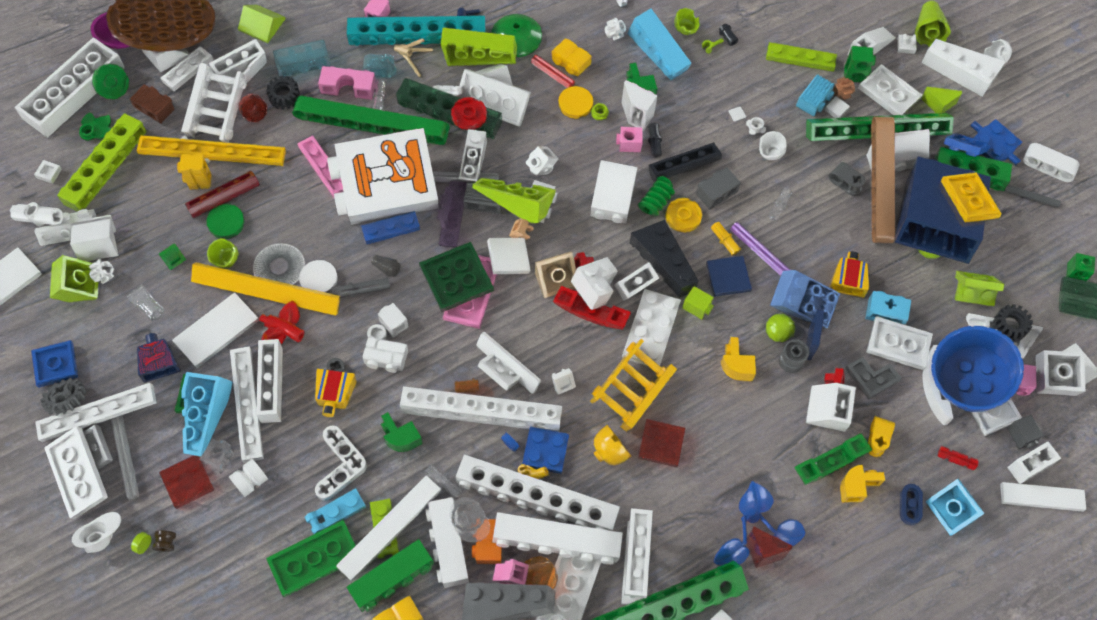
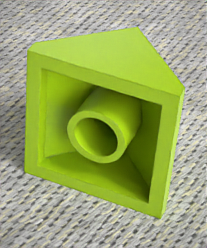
M257 4L243 5L238 31L268 43L286 18Z

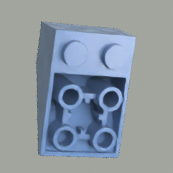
M788 270L782 272L770 306L808 322L812 321L817 309L824 310L823 327L828 328L840 293L796 270Z

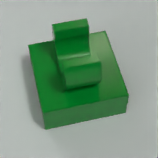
M175 243L159 253V256L170 271L186 260Z

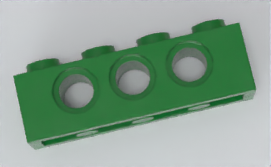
M940 147L935 155L934 160L940 163L990 176L989 188L993 190L1004 191L1010 183L1012 164L981 156L973 157L964 152Z

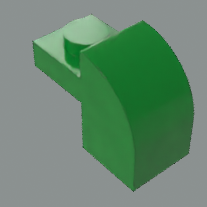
M630 63L629 71H626V80L657 95L654 75L640 77L637 63Z
M389 412L381 415L383 423L380 425L386 434L383 438L390 449L397 452H407L423 444L422 438L412 421L397 428Z

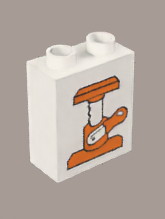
M424 128L334 144L337 156L327 158L331 180L341 178L344 191L334 193L338 216L348 214L351 225L390 218L413 211L417 213L439 208Z

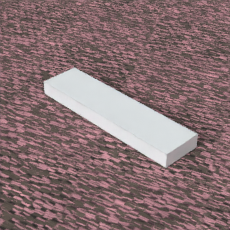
M1006 482L1000 484L1002 504L1082 512L1086 510L1084 490Z

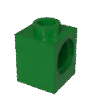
M1076 253L1067 263L1066 279L1086 283L1094 274L1095 257Z

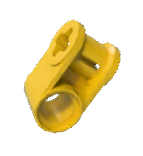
M877 416L873 418L868 444L872 448V451L869 452L871 456L880 457L888 449L895 428V422Z

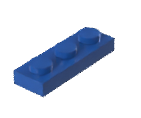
M415 211L361 225L366 245L420 230Z

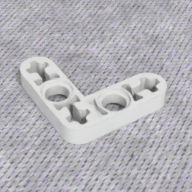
M328 426L323 432V438L343 463L317 483L315 493L322 501H328L363 474L367 468L364 457L337 426ZM332 432L339 440L337 444L333 438H330L329 433ZM342 446H349L350 452L348 454L342 455L339 453ZM352 457H354V459L358 463L361 462V467L359 469L358 467H354V464L351 460ZM345 473L347 475L346 480L341 483L337 482L335 479L337 474ZM330 480H332L334 485L336 486L335 489L333 485L331 486V483L329 482ZM321 488H328L329 493H322Z

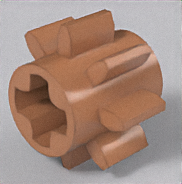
M845 77L837 79V83L833 88L834 95L843 100L851 98V94L855 92L853 81L849 80V78L845 79Z

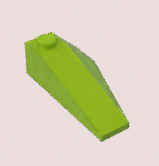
M486 178L479 179L472 186L475 190L519 218L528 220L530 223H539L546 217L556 193L555 189L540 185H533L532 188L522 187V183L518 182L506 185L502 180Z

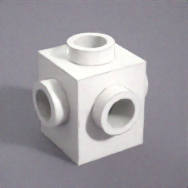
M537 146L530 153L526 164L530 167V171L533 174L547 175L553 170V166L559 158L548 147Z

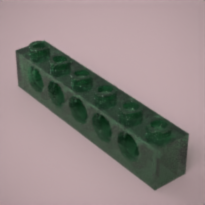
M408 78L403 80L396 93L397 103L400 106L408 107L420 114L424 113L436 120L440 119L455 126L452 121L451 110L447 109H452L455 103L462 98ZM486 107V121L480 128L475 130L486 132L487 138L494 139L502 125V113Z

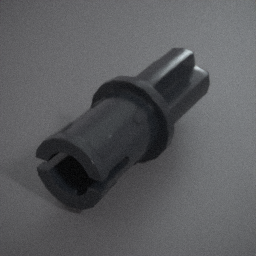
M650 123L648 125V143L651 147V155L657 158L662 155V137L660 136L659 124Z

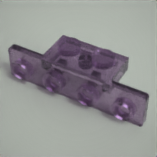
M450 181L449 187L445 188V194H441L440 204L442 205V210H438L437 220L441 223L439 246L451 248L458 246L467 182Z

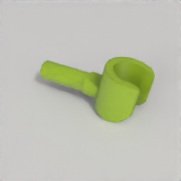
M723 38L715 42L705 40L702 43V48L707 47L706 53L709 54L712 52L713 47L724 42Z

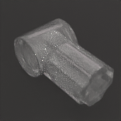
M142 284L126 295V298L137 309L139 308L151 321L158 320L165 311Z

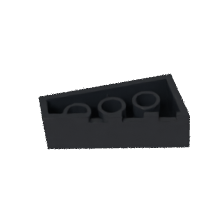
M665 220L631 233L630 245L640 252L641 257L652 265L655 272H658L663 277V281L679 298L689 294L694 286L697 287L699 280Z

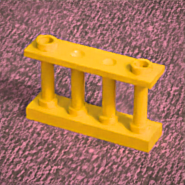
M642 339L636 343L634 341L631 342L626 348L628 353L603 385H598L591 393L593 395L590 400L592 404L600 398L622 417L624 422L620 427L626 432L634 427L677 370L672 364L666 368L659 366L640 350L639 347L644 342ZM633 355L656 372L658 378L655 382H650L627 363ZM622 369L645 387L646 393L643 397L635 394L616 378ZM610 384L634 402L635 408L632 412L626 411L605 393Z

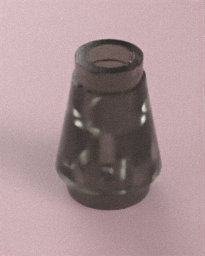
M375 255L371 261L372 265L388 277H395L401 268L400 263L396 259Z

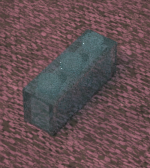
M324 40L273 50L279 77L322 69V66H331Z

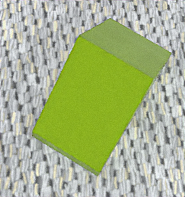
M926 87L922 95V101L935 113H944L957 104L962 91Z

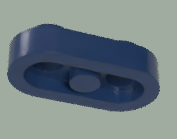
M907 484L900 492V518L905 524L912 526L916 525L923 516V492L916 484ZM907 493L912 494L913 499L909 498ZM907 513H911L913 518H909Z

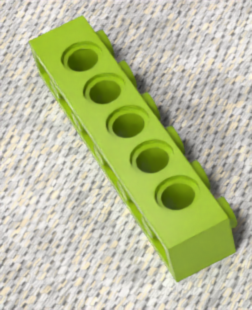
M124 113L115 122V125L105 134L103 140L93 149L89 157L83 161L80 168L71 176L67 184L60 189L57 196L63 205L77 212L86 209L138 144L140 135L144 136L147 131L141 121Z

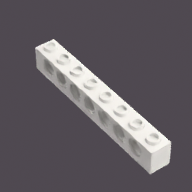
M404 386L400 401V408L403 414L525 429L536 427L557 432L560 430L562 406Z
M467 455L463 456L456 474V482L464 489L473 488L482 495L489 496L491 494L497 496V499L507 503L512 501L517 503L516 505L520 508L528 509L529 507L535 509L541 515L547 516L550 514L556 516L555 518L561 522L571 521L578 526L613 531L620 509L619 506ZM476 474L484 475L482 480H475L473 477ZM496 480H501L503 482V485L500 487H495L493 485V482ZM518 486L521 487L523 491L521 493L516 494L512 492V489ZM539 493L542 495V498L534 500L531 498V495ZM557 499L561 501L562 504L558 507H554L551 505L550 502L552 500ZM578 506L581 512L577 514L572 513L570 508ZM598 513L601 516V518L599 520H593L591 519L590 514Z

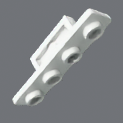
M82 209L75 213H62L63 220L61 224L35 228L34 231L39 244L43 246L71 241L72 225L111 219L114 233L116 228L111 215L96 217L94 209Z
M485 332L481 333L476 346L487 357L479 362L478 367L506 391L519 382L529 392L535 393L541 380Z

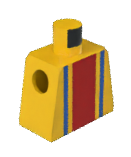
M851 251L848 252L847 258H840L829 288L839 293L861 298L865 297L869 290L868 264L858 260L859 253Z
M317 369L315 399L319 406H324L323 416L334 417L336 408L345 409L357 382L354 373Z

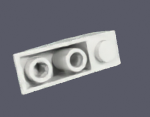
M884 27L862 34L852 42L851 47L873 48L874 55L896 37Z
M468 129L459 180L478 181L487 145L486 132Z

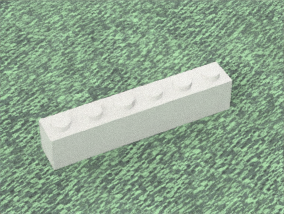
M497 512L492 543H496L497 546L504 548L509 547V545L517 546V549L522 551L535 549L541 554L559 553V556L565 558L578 556L584 561L596 559L601 560L603 564L611 565L614 562L617 563L620 558L623 533Z

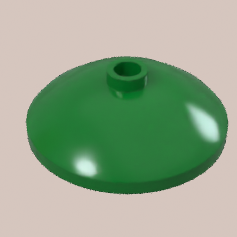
M523 14L504 16L494 24L491 33L515 36L517 45L516 57L530 55L537 50L542 41L540 25L533 18Z

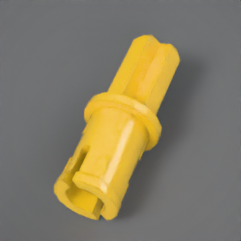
M716 222L711 226V230L720 240L719 243L726 247L731 256L736 255L741 250L732 238V234H729L720 222Z

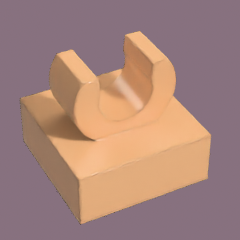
M520 218L515 221L509 236L511 238L521 237L528 240L530 236L526 234V231L531 232L534 228L528 225V220Z

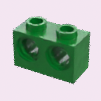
M851 47L844 65L845 79L849 78L853 82L861 83L871 74V67L876 62L873 48Z

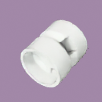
M253 459L243 465L242 471L237 470L229 476L230 480L244 497L254 491L255 485L260 486L268 480L267 476Z

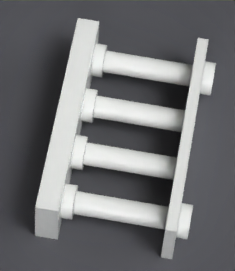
M200 63L181 131L189 137H195V133L198 131L220 136V141L229 143V140L233 137L232 129L241 95L247 85L246 76L241 71H237L236 78L214 74L207 64ZM213 80L234 85L231 95L208 90L209 82ZM209 97L229 102L227 111L206 108L203 106L204 100ZM204 114L223 118L222 129L199 124L200 116Z
M631 508L630 521L627 522L621 605H627L647 597L652 510Z

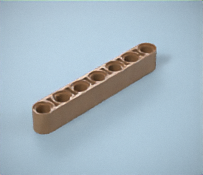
M873 117L871 126L873 243H893L895 239V122L893 117Z

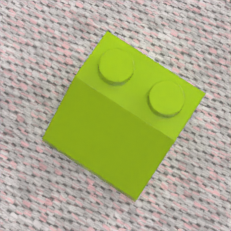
M66 255L59 257L52 263L50 298L65 302L96 300L98 298V282L92 280L89 275L91 271L89 266L93 263Z

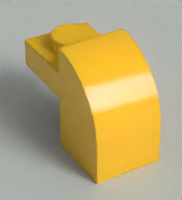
M730 337L729 343L725 344V355H723L721 360L723 371L734 380L753 381L756 375L755 356L739 355L738 337Z
M857 465L850 469L840 484L841 501L862 502L867 497L866 486H880L885 481L884 472L867 470L864 473L863 465Z

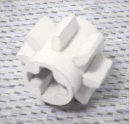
M617 18L606 22L605 33L608 38L613 37L615 41L624 37L623 33L626 31V26L622 20L618 21Z
M99 259L89 266L91 269L89 275L95 282L101 281L102 284H105L114 277L112 274L114 268L108 261L102 262Z

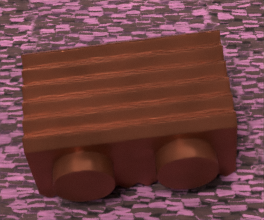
M143 84L129 98L134 108L160 124L174 111L172 99L165 94L163 96L159 94L153 86L148 87Z

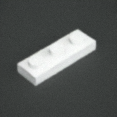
M200 46L163 75L161 80L172 91H176L197 74L200 63L208 65L213 61V57Z

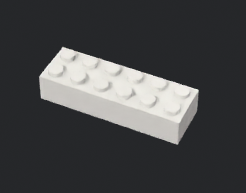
M93 37L14 108L25 122L48 138L97 93L92 85V76L99 66L116 64L123 69L125 67L117 53Z

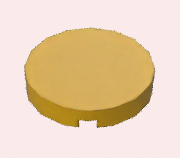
M573 86L562 91L558 99V105L562 114L569 118L578 119L582 116H587L591 112L593 97L585 88Z
M677 198L671 201L667 207L665 214L666 222L675 231L682 233L691 232L700 225L702 210L695 201H691L688 198Z

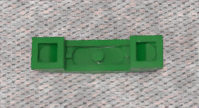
M862 433L830 451L814 459L811 458L794 468L803 483L807 485L851 464L871 452L872 448Z

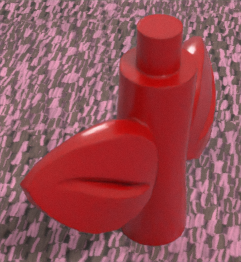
M293 300L283 306L278 317L273 315L266 316L264 314L260 316L259 321L263 322L264 326L268 328L263 333L262 340L279 339L280 344H283L286 336L298 343L301 342L305 331L295 326L299 321L300 312Z

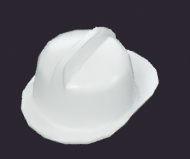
M116 512L101 515L89 524L79 528L72 536V543L76 547L84 548L87 553L99 552L109 545L113 533L120 526L121 516Z

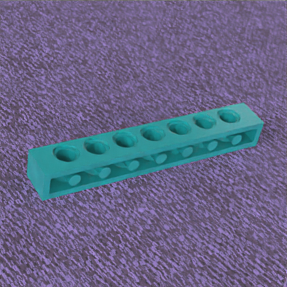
M485 16L347 18V39L349 45L355 46L407 45L422 38L424 42L420 44H441L442 28L486 32Z

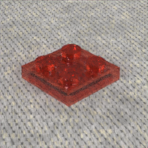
M646 419L638 459L678 467L686 428Z
M193 455L159 472L176 509L214 491L200 456Z

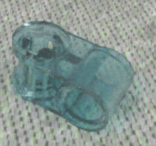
M367 54L364 56L362 71L375 72V77L390 78L395 76L397 68L394 65L395 60L392 55Z

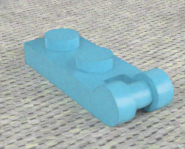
M355 488L320 509L308 513L305 516V520L311 524V531L314 535L365 509L366 505ZM324 517L325 522L319 523L318 519Z

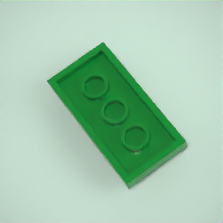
M344 520L267 557L266 560L282 596L286 597L339 570L336 565L356 545Z

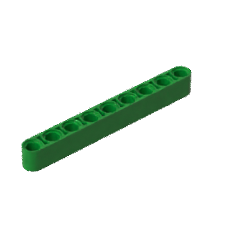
M306 96L297 97L292 111L293 116L301 120L383 135L424 128L426 142L438 145L446 144L450 125L444 121Z

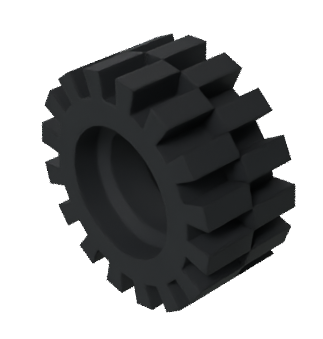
M280 76V79L275 77V81L271 80L269 82L270 85L268 84L266 89L271 105L275 106L276 109L280 107L281 110H284V107H287V110L290 109V105L294 107L297 97L300 96L297 82L292 77L289 79V76L285 78ZM281 90H290L285 96L277 95Z
M1012 304L1011 307L1006 305L994 317L993 329L1002 332V334L1012 339L1013 342L1020 341L1033 327L1031 326L1033 320H1030L1032 316L1031 314H1026L1028 310L1022 311V306L1020 305L1018 308H1016V304ZM1006 318L1015 319L1019 324V328L1010 327L1006 322Z

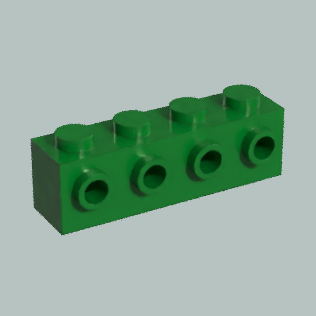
M418 539L346 588L361 612L365 610L369 612L383 598L385 600L391 598L396 593L395 590L401 586L407 587L414 581L413 578L419 574L425 575L432 569L431 566L434 565V562Z

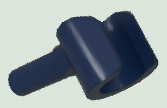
M459 8L457 11V16H468L472 14L480 13V10L475 9L466 11L464 8Z

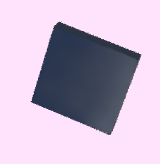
M744 256L708 260L706 262L714 297L751 292L752 287Z
M817 309L809 325L806 342L809 348V356L807 358L809 361L812 360L820 345L824 310Z

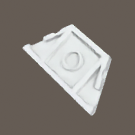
M970 313L966 316L968 325L971 327L985 326L993 328L994 318ZM1006 320L1010 327L1019 328L1018 322ZM1031 325L1033 327L1022 340L1014 342V345L1017 346L1021 353L1022 359L1043 330V327Z

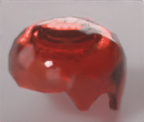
M247 94L238 103L240 114L248 122H259L267 115L268 106L257 94Z

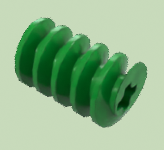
M658 177L657 181L653 183V186L649 188V191L641 199V202L638 203L639 209L646 214L658 216L659 211L663 210V206H666L667 201L675 194L672 182L666 177Z

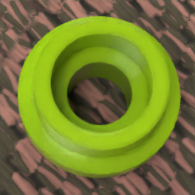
M602 103L594 105L591 109V115L596 120L601 121L608 117L609 110Z

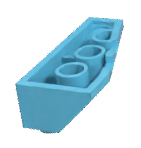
M186 372L181 391L182 398L184 399L182 416L185 417V427L183 429L184 454L203 457L229 401L232 381L218 376Z

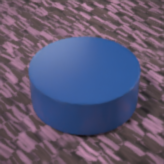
M507 432L501 437V440L511 451L515 452L520 447Z

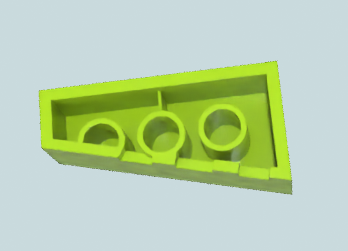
M442 28L441 47L447 66L516 64L517 45L515 36Z

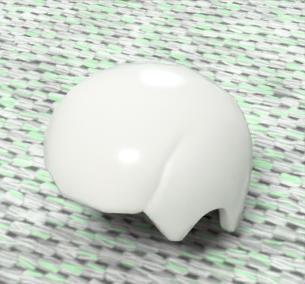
M1004 39L992 41V46L985 48L984 55L1007 62L1012 55V48L1009 42Z
M767 132L760 138L759 151L763 158L773 161L780 159L786 153V139L780 132Z

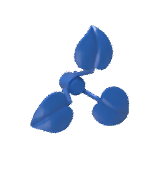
M751 481L749 488L739 502V510L743 514V517H741L743 541L741 542L738 538L727 541L715 555L714 563L722 566L735 561L740 565L748 558L750 550L745 546L747 544L746 522L756 523L760 519L775 533L771 538V542L778 548H789L799 543L805 536V529L801 522L794 519L783 521L777 529H774L760 513L766 512L772 507L773 497L765 487Z

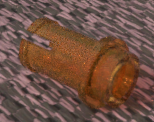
M472 378V380L455 381L456 393L473 392L475 394L476 391H480L479 379L475 380V378Z

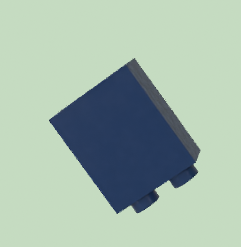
M918 156L905 184L895 243L969 264L983 240L985 220L965 223L941 180L943 176L976 172ZM977 173L989 192L991 177Z

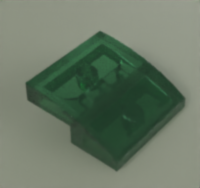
M1062 277L1059 292V312L1097 320V283Z

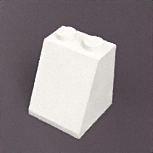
M601 160L590 216L600 220H612L615 223L627 222L637 167Z

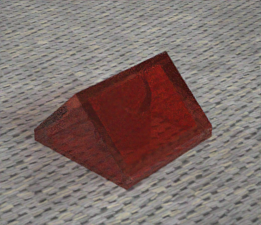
M753 527L747 536V547L750 550L756 568L783 560L793 547L756 527Z

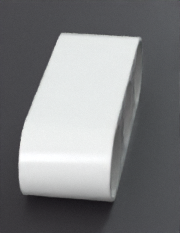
M1038 143L1029 145L1023 159L1027 166L1064 182H1072L1080 166L1077 160Z

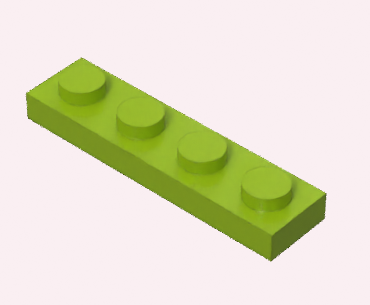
M772 42L768 43L766 60L831 72L835 70L837 54Z

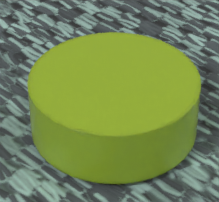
M145 532L137 534L131 543V550L137 554H143L151 544V536Z

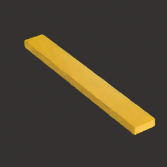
M140 135L137 153L168 157H180L182 154H191V156L193 154H202L204 158L209 160L283 166L286 148Z
M197 262L192 264L191 282L284 304L293 300L297 307L335 316L339 311L340 296Z

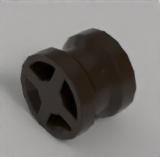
M166 530L155 531L154 537L156 542L153 544L152 549L160 552L174 551L173 540L176 538V533Z

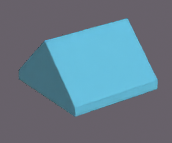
M959 478L925 501L950 536L973 523L984 514Z

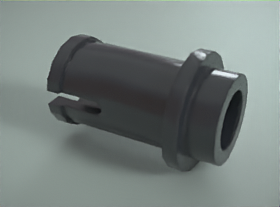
M723 24L719 28V34L725 38L729 46L735 45L738 42V38L731 30L732 27L728 24Z

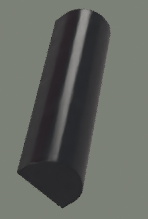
M713 142L649 164V173L653 182H655L660 176L669 178L721 160L722 153Z

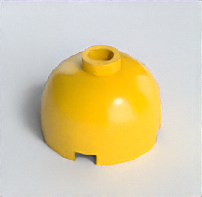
M608 425L596 434L593 444L596 449L594 455L600 462L604 460L607 464L614 466L632 457Z

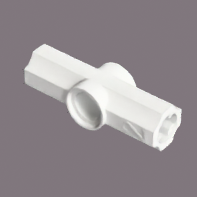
M31 202L28 205H12L10 209L13 220L32 222L38 227L45 224H61L63 220V212L59 208L43 207L35 202Z

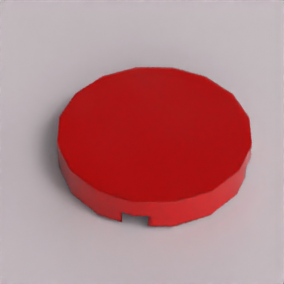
M464 97L458 100L452 107V121L463 130L480 128L487 118L486 106L482 101L475 100L473 97Z

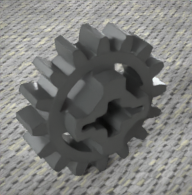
M69 378L67 381L63 379L61 383H54L51 388H47L48 392L43 393L42 396L44 398L40 399L41 405L49 415L54 413L58 416L60 412L66 414L67 410L73 411L76 406H80L79 401L85 400L86 388L78 379L74 381L72 378Z

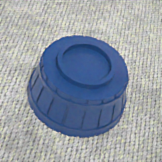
M967 326L949 333L945 336V339L941 340L932 357L931 371L936 387L950 403L965 411L983 412L1003 405L1017 392L1023 379L1024 363L1017 346L1002 332L985 326Z

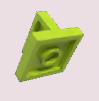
M956 270L955 278L958 280L955 294L956 301L995 306L998 291H1003V282L995 276Z

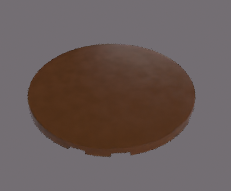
M115 0L116 2L109 6L106 14L108 28L116 39L131 47L147 51H175L191 47L207 38L215 27V12L207 0Z

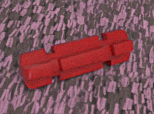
M941 446L938 450L937 456L942 459L947 458L948 461L963 467L965 465L966 468L975 470L978 466L979 461L973 457L968 458L967 455L955 450L949 451L950 449Z

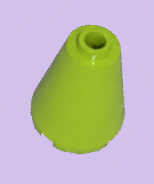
M928 1L922 6L915 28L916 41L921 45L926 44L928 47L932 45L935 39L946 42L947 37L951 33L950 25L939 4L935 1Z

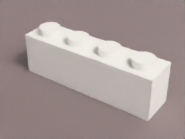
M279 339L258 340L256 415L261 423L281 422L283 348Z
M453 497L428 502L429 509H425L427 521H432L433 529H429L431 542L435 541L437 548L433 549L435 562L439 561L440 569L436 570L438 582H443L444 588L469 583Z

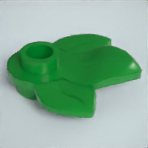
M89 112L81 120L82 126L79 129V135L85 141L95 138L103 139L105 134L111 130L110 115L95 118Z

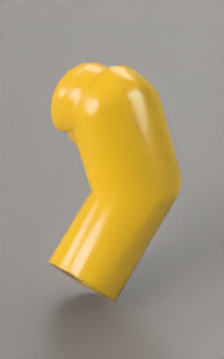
M521 464L517 469L518 473L536 479L549 475L545 466L534 469L529 465Z

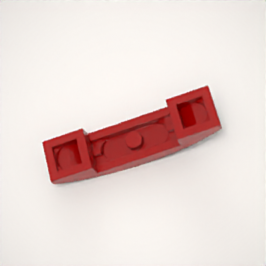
M564 286L560 287L553 300L554 304L575 316L614 329L623 330L631 315L630 311L614 305L612 308L604 305L591 310L577 291Z

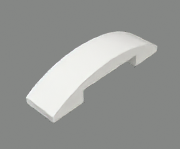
M933 345L929 350L926 366L923 370V387L934 415L943 425H948L953 419L950 402L948 400H941L940 392L932 376V357L938 346Z

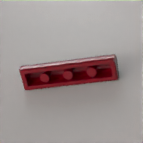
M249 171L186 202L185 206L194 219L260 186L255 174Z

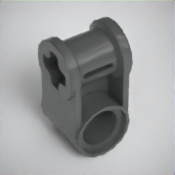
M841 162L829 174V180L851 196H858L862 191V186L865 184V177L845 162Z

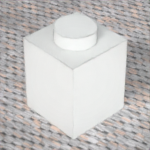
M394 303L384 306L378 313L380 323L393 338L409 327L406 317Z

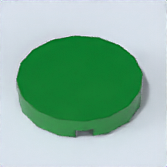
M104 64L95 70L92 76V85L99 96L115 100L127 92L129 87L128 75H126L122 67L116 64Z
M219 205L213 208L207 217V227L216 238L231 239L237 236L244 227V215L235 205Z

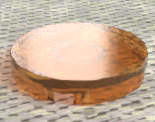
M536 556L524 562L529 565L525 585H548L552 589L556 587L558 581L556 566L548 558Z

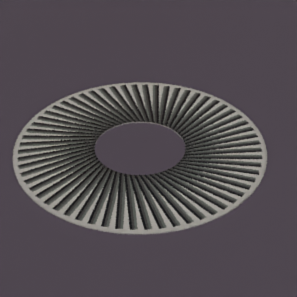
M288 244L270 245L257 255L253 264L254 276L293 285L299 280L300 272L305 266V261L301 252L294 246ZM274 259H285L288 262V269L282 274L272 273L270 264Z

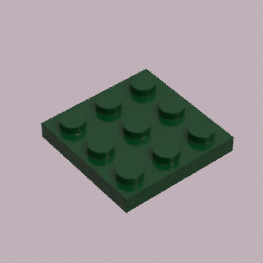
M471 242L419 262V267L441 313L494 291V287Z

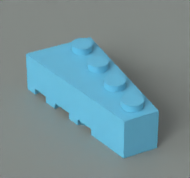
M652 9L647 10L634 19L627 34L670 80L688 70L691 65L690 60Z

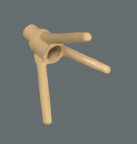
M423 38L407 45L396 44L394 51L403 55L418 77H421L422 75L411 61L410 56L413 52H432L433 49L413 48V46L424 42Z

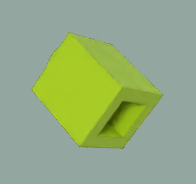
M694 286L684 300L682 309L702 320L705 314L709 315L714 307L712 305L714 297Z

